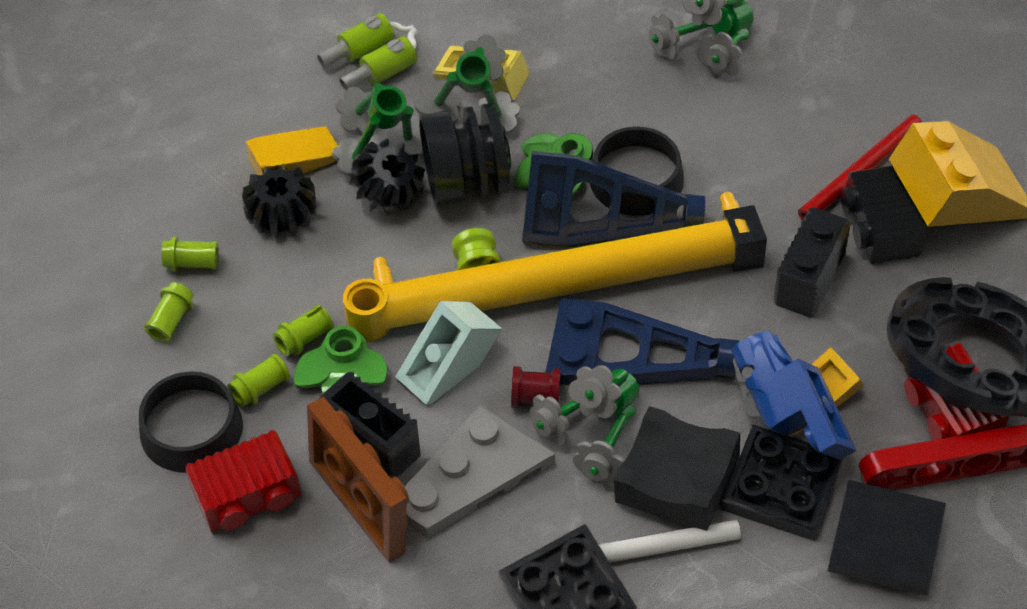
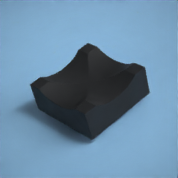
M649 406L643 417L634 445L615 475V503L707 531L740 457V432L726 428L712 429L695 426L677 419L665 410Z

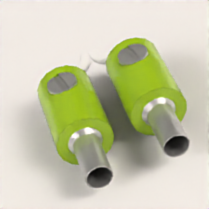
M378 13L338 34V44L318 54L317 59L322 67H326L343 57H346L350 62L359 59L360 68L339 79L345 91L365 81L375 85L417 63L418 58L415 51L416 40L414 35L418 32L413 25L404 27L396 22H389L385 15ZM393 28L400 32L408 33V39L405 36L394 39Z

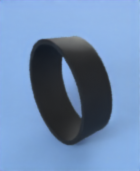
M625 127L611 132L597 145L593 162L598 164L607 154L623 147L643 146L660 151L669 157L676 167L672 175L666 181L659 184V186L681 193L684 175L680 152L673 140L664 133L648 127ZM590 184L591 190L598 201L607 208H610L611 197L609 193L601 187ZM626 192L621 196L619 213L633 216L653 214L655 202L648 196Z
M180 372L160 380L149 389L140 404L139 434L141 446L151 461L166 470L187 473L185 467L188 463H195L198 459L204 460L207 455L213 456L216 452L222 453L225 448L231 449L234 444H238L242 435V415L229 389L216 377L203 372ZM206 390L222 396L229 402L228 416L222 428L210 439L194 446L175 447L161 443L148 432L145 426L150 413L160 402L182 391Z

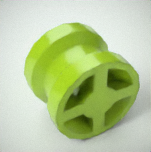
M471 228L460 232L451 243L453 256L458 260L456 264L457 270L501 262L500 256L495 251V236L490 230L485 228Z

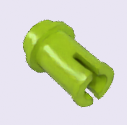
M172 236L171 241L164 240L162 243V267H170L172 272H177L178 267L217 270L219 261L218 241H179L178 237Z
M172 282L168 287L161 289L159 294L161 300L144 326V331L150 337L164 343L170 342L171 336L184 313L191 311L194 306L192 301L194 298L193 292L188 287L176 282Z
M317 304L290 323H279L277 331L272 334L276 347L283 355H299L303 352V346L334 328V324L327 310Z
M274 353L246 373L237 372L234 374L233 381L228 383L227 386L239 406L244 407L248 404L254 406L258 403V397L281 382L288 380L290 373L284 361Z

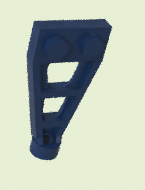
M531 152L522 241L567 246L652 234L699 225L704 222L705 196L678 193L576 155ZM587 182L601 187L609 193L611 197L610 208L604 217L595 220L577 221L571 216L573 188L578 183ZM626 192H631L652 198L655 202L653 216L647 220H622L619 217L621 196ZM683 205L682 218H678L677 210Z
M561 297L546 373H551L553 368L561 369L560 384L570 385L573 381L577 380V371L585 366L593 369L600 365L606 366L611 372L616 369H624L636 379L638 384L716 378L717 375L736 377L733 364L734 355L731 349L740 340L711 338L605 302ZM615 330L635 337L640 343L639 354L630 361H602L598 357L602 335L607 331ZM659 340L682 346L686 349L685 360L681 363H653L649 360L651 344ZM711 356H716V357H718V358H716V359L710 360V357H711Z

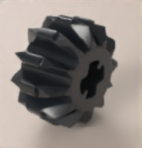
M388 138L381 141L379 145L371 141L360 154L356 155L352 162L351 170L353 173L350 176L349 185L359 188L356 192V200H369L370 211L381 206L387 216L393 213L396 208L402 212L408 209L414 199L419 197L424 185L422 179L424 178L425 168L416 165L418 154L408 155L405 152V142L397 147H393Z
M282 163L278 170L273 171L265 166L263 175L250 174L249 185L243 187L242 193L244 214L249 224H254L259 234L271 230L276 239L282 231H288L294 236L297 229L296 226L309 227L310 216L316 214L317 200L316 196H314L316 194L313 182H311V178L304 177L300 167L288 171L284 163Z

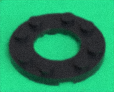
M948 277L931 278L916 282L905 288L897 296L888 317L887 336L892 350L903 364L904 370L909 377L922 382L928 388L942 395L947 403L956 408L965 409L969 407L991 414L1027 417V301L1003 289L978 281L975 287L968 284L953 285L952 279ZM949 322H971L985 326L1004 336L1016 347L1022 357L1023 368L1021 371L1016 369L1011 375L999 369H986L982 373L973 371L976 365L973 363L960 364L946 353L948 346L944 344L941 347L937 340L939 337L938 327Z

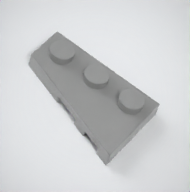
M480 405L404 486L409 496L406 512L407 524L429 538L477 510V504L502 490L506 493L520 485L519 480L537 469L542 472L554 465L555 453Z

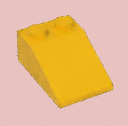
M949 121L912 123L889 158L928 227L1027 219V195L998 148Z

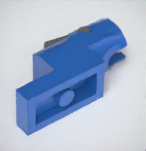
M771 331L749 336L731 349L734 355L733 364L737 381L740 384L747 415L754 418H762L764 424L770 429L785 435H791L804 429L809 443L817 452L839 460L857 451L818 367L799 358L793 361L781 344L777 334L773 336Z

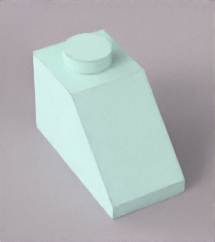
M440 301L395 377L423 403L431 405L480 367L502 328L471 302Z

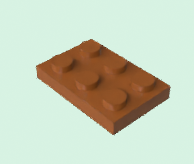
M324 396L308 404L309 463L388 562L405 554L406 531H408L406 512L409 496L404 485L398 478H390L381 467L380 459L374 448L369 443H361L354 434L349 418L342 410L335 411Z

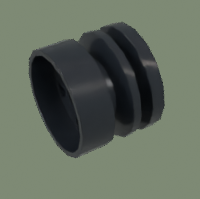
M494 103L481 104L480 125H478L473 107H464L463 128L457 129L447 110L419 115L424 163L431 196L435 205L464 201L465 180L469 179L473 180L475 189L480 197L488 196L487 176H491L497 194L509 193L510 147L506 129L499 119Z

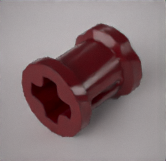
M513 366L511 408H519L520 404H534L533 398L537 395H542L544 398L553 397L559 403L561 369L553 368L551 373L522 371L521 366Z

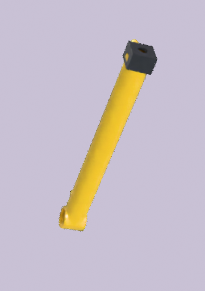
M724 192L720 196L721 209L724 215L721 221L394 282L387 260L384 257H377L373 261L374 279L356 280L348 285L343 293L346 325L355 328L361 333L366 342H373L383 338L392 328L428 322L440 301L471 302L481 311L726 264H731L733 272L764 267L767 237L755 205L739 207L733 194Z

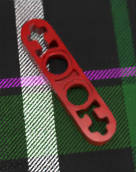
M1027 424L880 449L863 457L858 464L864 484L890 490H900L1027 467Z

